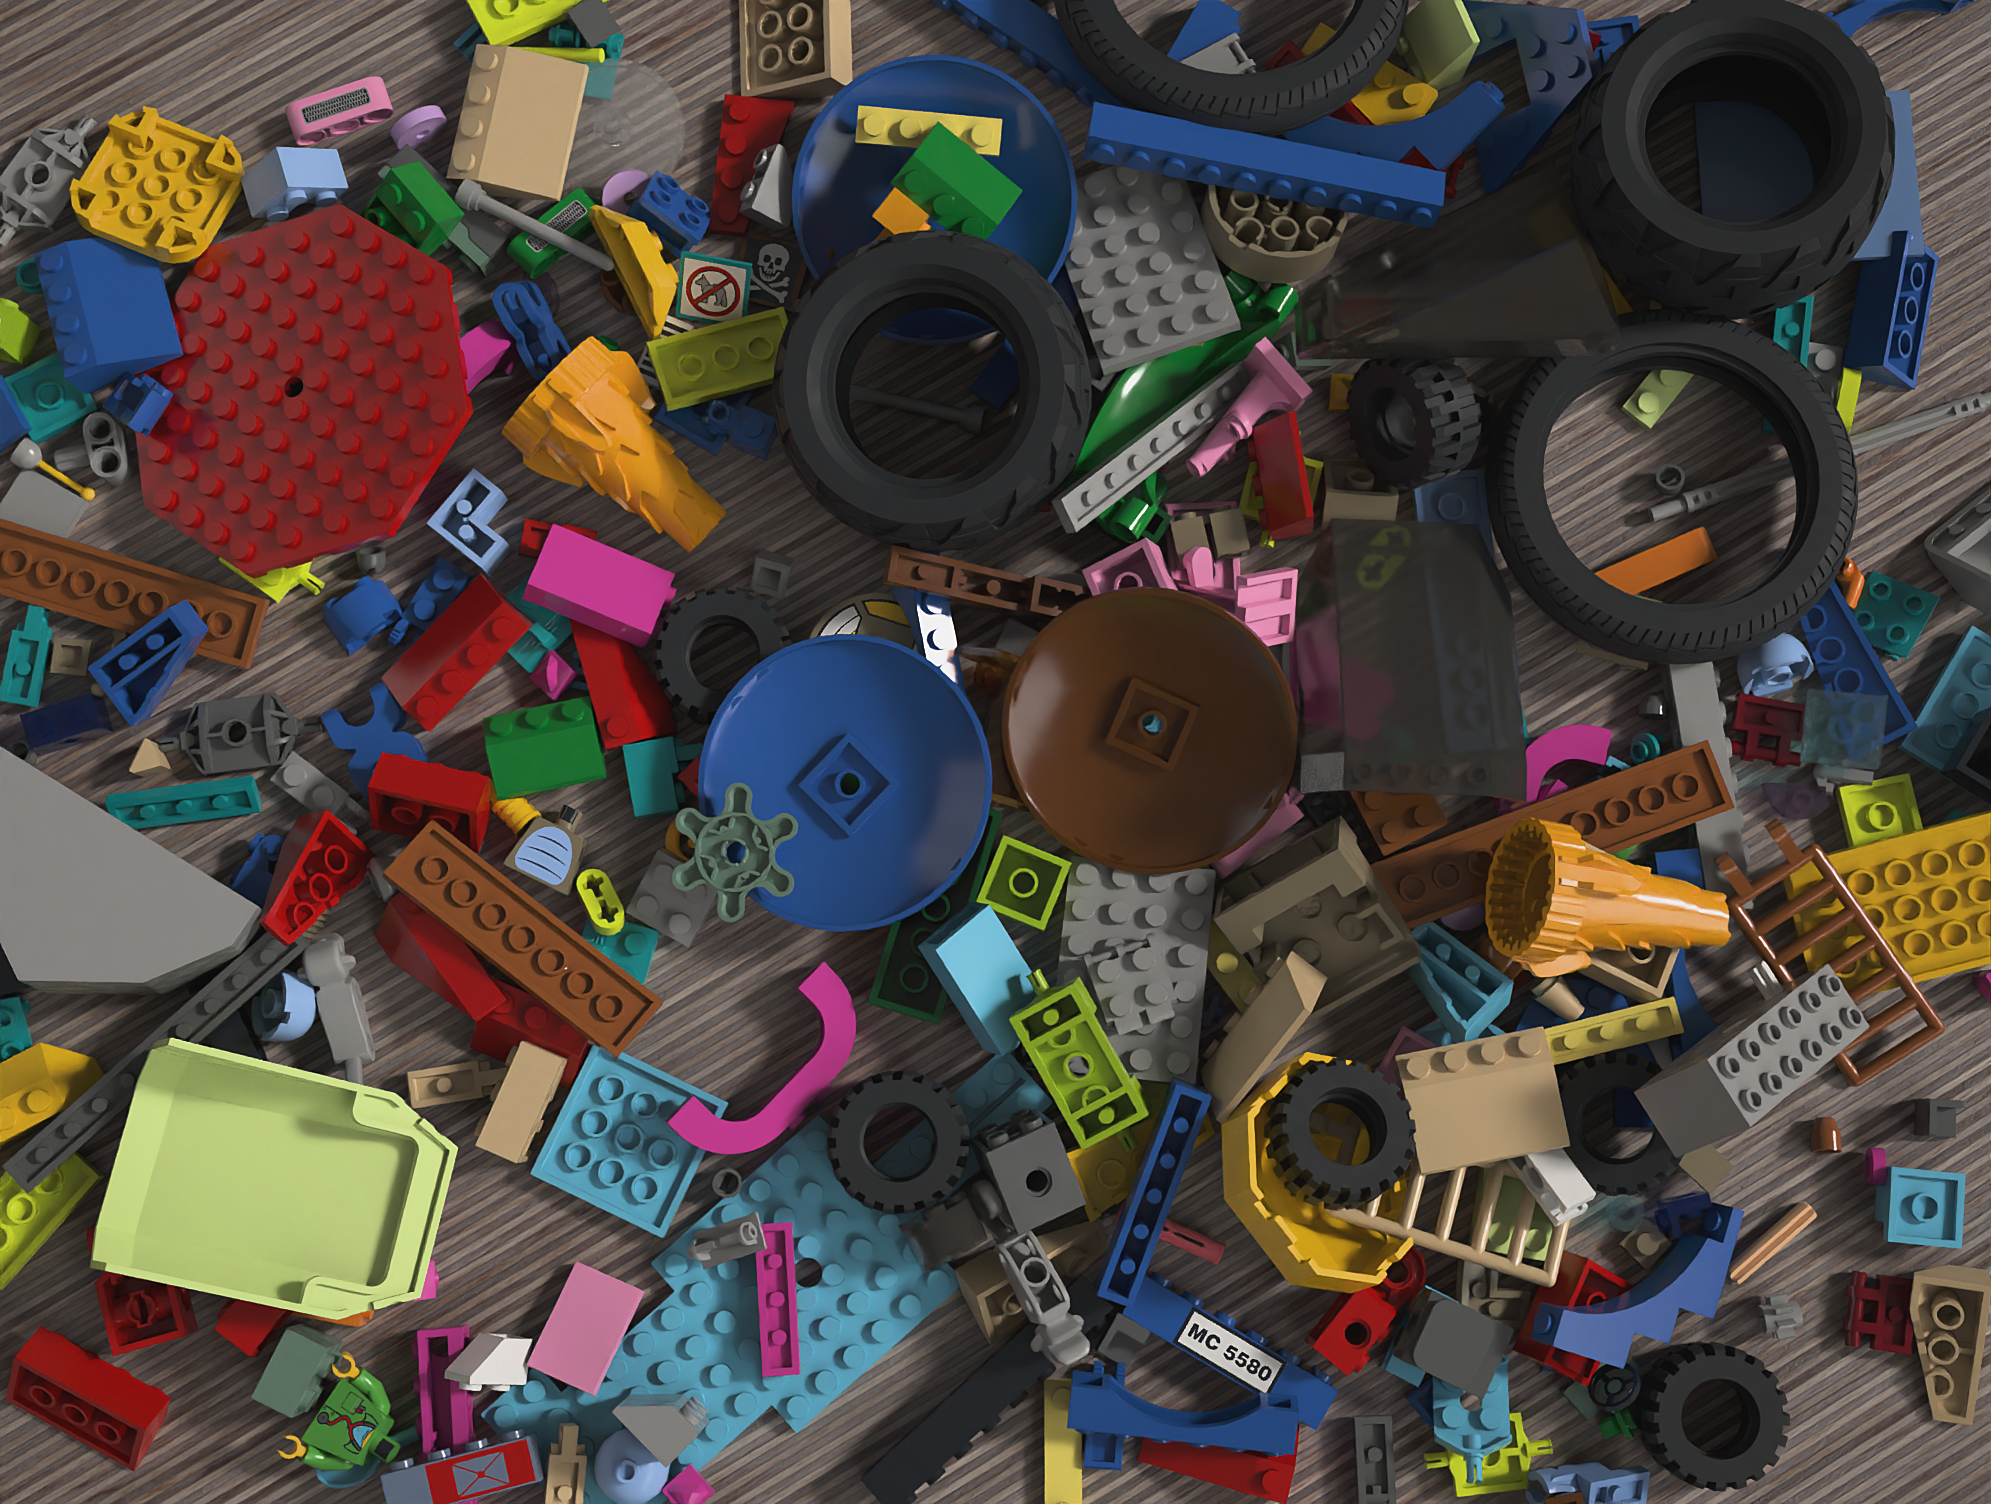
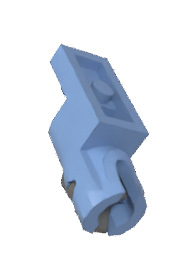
M1595 1461L1573 1465L1549 1466L1529 1471L1527 1476L1528 1489H1525L1526 1498L1530 1504H1544V1497L1580 1490L1584 1504H1646L1650 1471L1641 1465L1609 1470Z

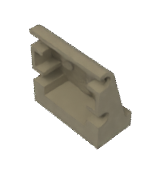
M1341 815L1218 886L1213 920L1240 955L1245 952L1250 954L1254 962V973L1263 985L1270 979L1266 972L1278 957L1285 960L1291 951L1328 977L1311 1014L1301 1026L1421 962V950L1415 937L1359 849L1356 835Z

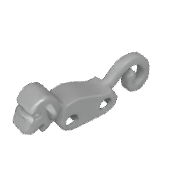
M330 933L315 937L310 941L311 945L303 951L304 967L298 969L297 975L299 978L309 980L312 985L318 986L315 992L318 1011L336 1067L339 1071L345 1070L346 1081L363 1085L362 1065L374 1062L375 1049L359 984L353 976H349V970L355 966L356 960L355 957L345 954L344 940L339 934Z
M981 1179L973 1183L971 1187L972 1199L986 1229L998 1242L994 1245L997 1258L1029 1320L1039 1324L1035 1329L1036 1337L1031 1342V1349L1034 1352L1042 1351L1045 1357L1054 1364L1069 1365L1089 1353L1090 1342L1080 1331L1084 1320L1079 1315H1071L1067 1312L1070 1308V1297L1039 1241L1031 1230L1018 1235L1017 1233L1014 1234L999 1217L1003 1212V1205L998 1192L989 1180Z

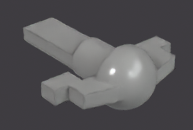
M1831 751V755H1822L1820 761L1813 769L1817 787L1820 790H1826L1825 795L1833 796L1834 784L1827 783V780L1870 786L1873 783L1874 772L1829 766V763L1837 764L1838 752Z

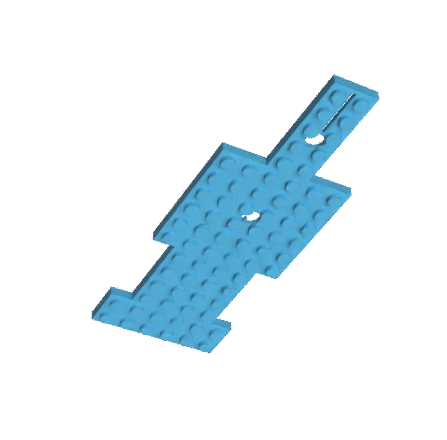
M1010 1053L1004 1055L996 1054L952 1094L964 1112L967 1124L969 1125L968 1129L971 1130L969 1132L970 1138L978 1135L977 1130L991 1123L1000 1125L1011 1120L1010 1116L1018 1110L1031 1108V1110L1037 1109L1042 1113L1053 1103ZM818 1114L742 1182V1188L736 1196L722 1199L651 1262L652 1266L675 1292L623 1337L596 1396L571 1385L563 1390L551 1376L532 1368L527 1374L526 1385H513L510 1391H506L480 1415L501 1440V1434L524 1428L525 1434L536 1432L545 1472L547 1452H549L550 1443H558L560 1423H576L579 1426L577 1444H585V1454L587 1455L583 1504H617L606 1497L597 1485L594 1464L596 1453L603 1442L618 1430L626 1429L625 1425L612 1411L631 1394H685L688 1399L695 1396L709 1411L705 1416L710 1422L670 1463L669 1477L663 1487L690 1463L698 1471L703 1468L772 1405L791 1428L798 1433L960 1287L955 1270L916 1225L980 1169L971 1143L962 1176L945 1197L931 1207L916 1211L915 1213L886 1214L863 1206L862 1203L852 1198L845 1191L839 1180L837 1181L827 1153L829 1125ZM927 1119L922 1120L872 1166L882 1174L897 1178L911 1176L919 1172L932 1156L934 1135ZM758 1212L761 1224L793 1222L795 1264L803 1258H812L822 1268V1278L817 1285L803 1287L796 1281L801 1374L762 1377L756 1252L708 1269H703L701 1261L691 1260L687 1255V1246L691 1245L692 1240L695 1239L694 1233ZM545 1478L538 1482L543 1489ZM660 1491L658 1495L642 1504H662L668 1498Z

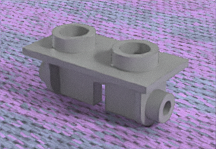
M758 1212L694 1233L695 1239L692 1240L691 1245L687 1246V1255L691 1260L701 1261L703 1269H708L767 1249Z

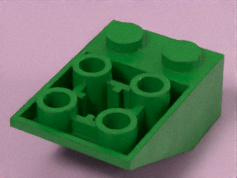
M420 161L391 168L360 214L361 217L427 256H430L448 239L465 215Z

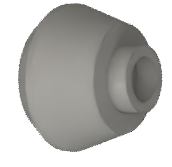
M395 856L373 857L366 866L372 887L378 898L384 903H388L390 899L401 892L383 878V872L396 859Z

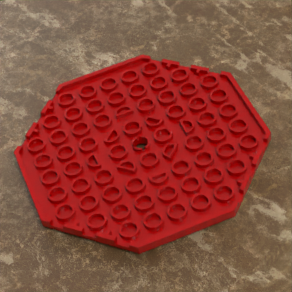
M341 204L208 246L199 256L170 301L183 356L143 371L144 374L174 394L170 399V404L147 437L135 431L144 507L254 579L265 576L268 571L281 567L288 569L312 562L313 558L328 553L335 555L360 547V544L375 539L383 541L393 538L473 414L472 400L468 397L465 380L468 379L464 351L460 348L458 332H461L457 304L453 302L451 285H454L452 271ZM142 372L136 374L135 376L139 378ZM303 382L302 392L298 396L292 397L290 385Z

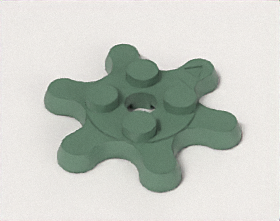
M740 782L733 783L726 789L724 795L725 807L718 816L712 818L705 817L694 808L682 809L677 814L676 827L682 834L692 839L695 852L688 862L678 865L674 869L671 878L675 888L680 891H691L701 884L713 886L718 893L717 913L722 920L730 923L738 921L744 915L745 896L751 889L762 887L776 897H785L792 892L794 878L789 871L778 866L775 861V851L779 844L791 840L798 832L797 820L788 813L777 814L770 820L762 821L757 819L751 810L752 791L749 786ZM734 842H740L746 848L745 856L740 863H732L727 857V849Z

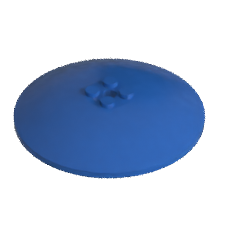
M918 55L890 61L867 71L841 89L826 104L805 137L798 155L792 185L794 229L804 260L815 280L843 256L860 246L874 241L885 229L872 215L894 189V186L890 183L916 150L856 143L858 106L860 105L1002 119L999 157L981 156L1023 191L986 241L998 244L1012 251L1031 264L1040 275L1052 284L1066 258L1075 229L1077 215L1076 178L1069 150L1054 119L1039 100L1019 82L996 68L968 58L951 55ZM934 219L930 223L933 230L948 231ZM829 248L835 251L832 262H827ZM927 309L910 313L895 320L883 328L879 334L906 343L949 345L975 340L998 330L979 317L966 312L952 309Z
M860 634L825 635L803 640L770 655L754 666L728 693L711 722L702 747L698 774L699 807L701 814L705 817L712 818L718 816L725 807L724 795L726 789L731 784L740 782L749 786L752 791L751 810L757 819L762 821L770 820L780 813H788L794 816L798 823V832L791 840L779 844L775 851V861L778 866L789 871L794 878L792 892L785 897H776L765 888L756 887L751 889L747 895L769 912L805 927L843 932L869 930L903 920L920 911L946 891L963 872L976 851L988 820L993 780L991 757L981 722L972 705L955 682L933 662L914 650L883 638ZM849 774H855L860 781L858 791L852 795H846L841 788L843 778ZM734 842L729 845L727 849L728 859L732 863H740L745 856V846L740 842Z

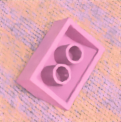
M1147 538L1082 570L1093 596L1128 587H1159L1178 590L1159 546Z

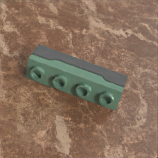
M408 144L387 163V166H384L377 173L381 181H383L391 168L420 161L455 202L458 189ZM459 207L465 215L441 246L446 250L452 246L461 254L457 259L470 272L474 273L478 270L487 277L494 270L493 268L497 267L508 255L506 251L512 240L508 234L480 209L478 211L474 209L468 211Z

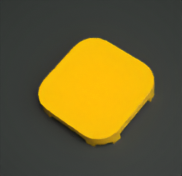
M143 106V111L131 112L120 118L115 114L107 123L110 130L109 134L80 181L74 178L72 180L69 192L76 218L82 227L92 234L159 261L175 264L188 262L200 256L212 242L243 188L241 178L245 175L244 166L240 154L233 145V141L222 134L217 140L161 118L156 108Z

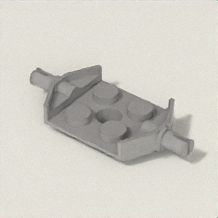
M84 114L73 130L70 128L58 130L37 127L1 174L0 210L3 214L1 219L5 222L0 227V244L3 247H6L16 231H20V229L43 233L55 232L51 225L71 199L69 188L73 178L80 181L92 161V157L84 143L91 130L97 125V122L88 117V115ZM39 169H48V179L42 184H34L32 180L34 173Z

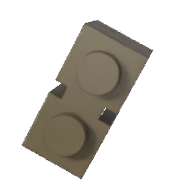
M1222 505L1210 509V514L1204 517H1196L1195 512L1175 516V521L1169 524L1168 534L1176 570L1185 569L1183 557L1188 549L1195 546L1209 549L1205 527L1208 529L1215 563L1246 557L1250 551L1241 508L1231 509L1230 505Z

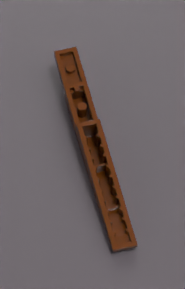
M895 545L888 549L883 579L884 584L948 598V602L1043 623H1049L1069 607L1093 596L1088 587L1037 575L1026 577Z

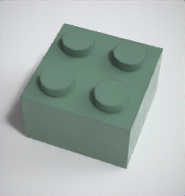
M305 1322L286 1328L251 1398L290 1418L308 1412L311 1407L316 1408L326 1391V1388L322 1386L328 1373H334L331 1365L334 1364L338 1368L343 1356L339 1351L344 1342Z

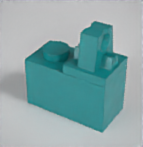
M671 736L623 745L635 818L640 821L678 814L681 811L680 803L686 802L683 782H676V777L702 753L703 743L685 746L684 738L674 739Z

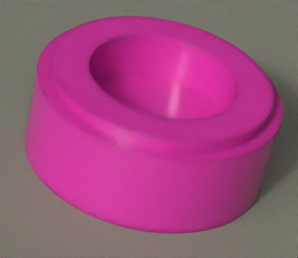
M1868 1148L1865 1153L1864 1162L1866 1181L1869 1185H1884L1887 1174L1885 1150L1883 1148Z

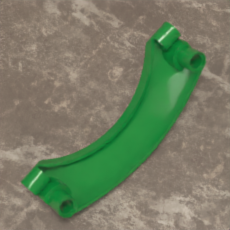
M1220 262L1218 266L1240 321L1241 329L1207 340L1203 343V346H1190L1123 369L1100 404L1085 433L1082 449L1063 490L1065 491L1231 363L1238 362L1248 355L1253 347L1264 337L1268 340L1272 338L1298 302L1297 292L1286 283H1272L1267 290L1261 282L1241 275L1223 262ZM1158 469L1094 518L1105 532L1128 543H1135L1159 508L1155 492Z

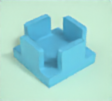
M1887 1166L1886 1184L1876 1185L1874 1215L1875 1221L1884 1223L1883 1241L1962 1249L1966 1174Z

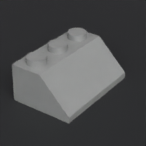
M631 1394L612 1411L665 1468L710 1422L705 1416L709 1412L707 1408L695 1396L688 1399L685 1394Z

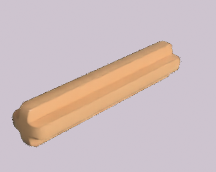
M1799 1202L1729 1264L1727 1277L1735 1284H1741L1816 1218L1817 1214L1814 1209L1806 1202Z

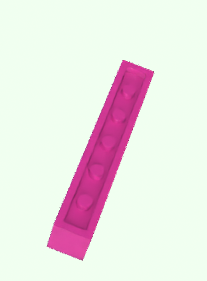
M469 1324L423 1328L417 1331V1337H414L412 1340L413 1359L419 1360V1375H415L414 1394L416 1398L421 1399V1413H418L416 1416V1432L418 1436L423 1437V1451L418 1454V1463L427 1461L428 1453L440 1449L450 1448L451 1454L464 1451V1444L475 1440L472 1390L460 1389L458 1381L444 1378L445 1370L470 1344ZM447 1336L448 1356H439L434 1352L433 1341L436 1337ZM478 1498L457 1504H478Z

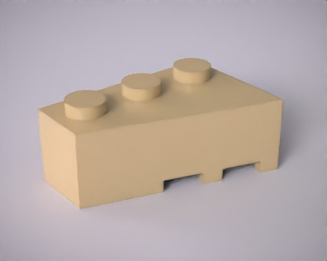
M521 1041L519 1047L514 1045L505 1063V1066L509 1067L504 1081H497L491 1093L490 1101L494 1102L488 1116L483 1115L475 1129L474 1135L479 1137L475 1146L514 1163L528 1162L532 1151L528 1150L535 1132L539 1133L544 1123V1120H541L548 1103L554 1097L568 1059L527 1041Z

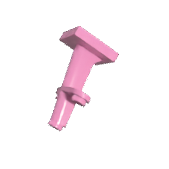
M1266 337L1253 347L1243 363L1251 382L1194 454L1186 460V467L1194 477L1200 478L1204 476L1216 463L1219 465L1230 464L1235 458L1236 443L1250 436L1252 427L1265 413L1272 410L1279 417L1285 413L1297 411L1305 403L1304 399L1312 393L1313 390Z
M1195 546L1185 552L1183 565L1187 569L1189 582L1173 579L1178 591L1202 597L1223 607L1241 619L1267 646L1293 641L1298 569L1283 567L1240 575L1236 577V590L1214 586L1212 554L1208 548Z

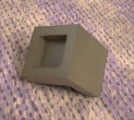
M1711 1144L1684 1154L1675 1170L1678 1173H1686L1705 1192L1711 1193L1734 1166Z

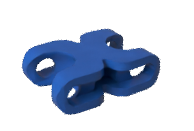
M526 280L503 283L493 293V305L507 331L516 339L518 353L529 373L534 379L543 381L563 360L562 355L565 358L572 350L560 328L554 324L552 312L535 283ZM504 295H505V299H506V303H507V305H508V308H507L506 305L504 304ZM517 295H518L519 301H520V303H521V306H520V304H519L518 301H517ZM548 355H549V357H550L551 360H552V365L550 364V360H549V358H548Z
M383 681L370 688L375 711L372 719L365 725L352 726L344 714L334 708L326 710L321 716L335 746L349 754L355 753L348 762V771L360 793L368 802L367 786L382 752L394 755L402 754L411 759L431 763L419 739L406 731H400L406 723L405 712Z

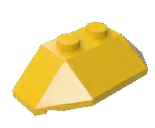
M599 205L590 207L589 219L607 255L615 261L614 269L649 340L659 339L676 292V283L679 282L673 265L670 262L665 264L660 254L663 247L657 233L654 230L649 232L645 222Z
M40 1042L1 1062L0 1149L51 1123L98 1082L105 1074L97 1058Z

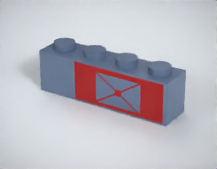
M524 1428L501 1434L502 1441L488 1444L487 1438H482L465 1443V1450L451 1454L450 1448H444L428 1453L427 1461L414 1464L411 1457L390 1463L391 1470L380 1475L386 1504H457L540 1482L545 1478V1471L536 1432L525 1434Z

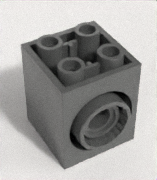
M1024 1108L1014 1112L1010 1116L1011 1120L1000 1125L997 1123L985 1125L977 1130L978 1135L970 1138L971 1146L984 1178L992 1183L1001 1199L1003 1212L1000 1218L1018 1235L1086 1204L1055 1123L1037 1109L1031 1110V1108Z

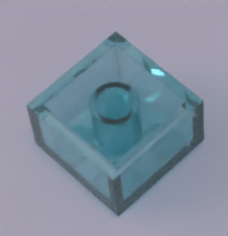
M1821 688L1807 689L1800 762L1873 770L1880 768L1888 695Z

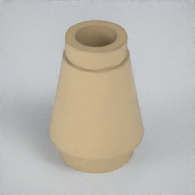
M1562 975L1537 977L1529 988L1534 993L1533 999L1562 1019H1565L1568 1023L1575 1021L1585 1009Z

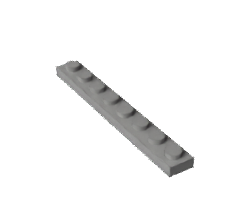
M1242 361L1231 363L1051 500L1066 533L1078 532L1218 423L1251 382Z

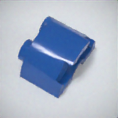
M127 371L103 407L118 417L125 425L147 437L170 404V399L174 394L143 372L138 378Z
M365 576L352 585V592L345 595L342 599L340 597L331 599L322 608L325 613L324 623L349 657L367 645L374 635L382 630L389 629L402 619L401 615L405 610L382 580L373 581L370 576Z

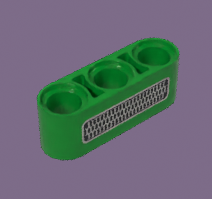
M578 188L553 206L537 221L582 242L595 231L589 219V209L598 204L582 188ZM525 230L512 240L506 251L532 279L542 275L569 253Z

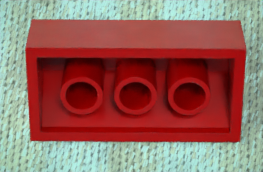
M480 574L381 679L401 707L430 732L517 643L534 623L488 579Z
M43 1326L34 1333L15 1355L5 1398L6 1401L132 1471H135L164 1422L171 1399L158 1387L145 1384L133 1377L127 1370L109 1364L100 1359L93 1351L84 1350L68 1341L62 1334L52 1332Z

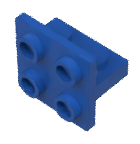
M659 171L652 175L645 189L625 214L645 222L649 232L654 230L662 246L679 259L681 258L682 251L689 252L693 245H698L711 220V211L705 202L697 197H691L680 188V185L674 178L663 175Z

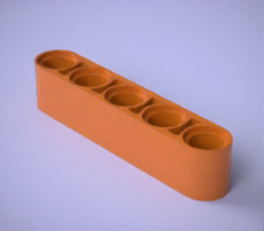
M1702 526L1594 574L1608 584L1628 594L1636 595L1664 585V582L1672 578L1675 580L1696 571V568L1704 564L1707 566L1719 560L1720 557L1705 526Z

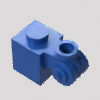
M710 399L707 405L708 409L704 412L705 416L700 421L701 425L710 434L715 436L717 433L723 434L725 432L729 434L733 448L767 460L778 434L776 417L745 405L739 410L730 406V402L726 400Z
M258 833L253 838L248 848V852L252 854L250 859L246 860L243 866L239 865L235 869L229 881V884L232 885L231 890L259 906L261 910H263L274 874V864L278 861L282 844L286 839L275 834L264 836Z

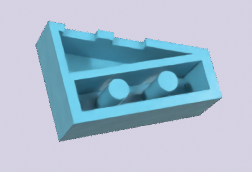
M1433 921L1417 926L1411 933L1420 947L1421 962L1406 969L1407 973L1456 1043L1475 1040L1510 1004L1514 982Z

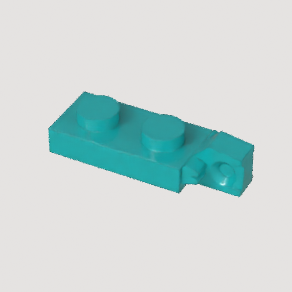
M29 605L25 623L19 622L17 629L12 630L0 686L1 702L38 708L53 639V629L48 628L50 610Z

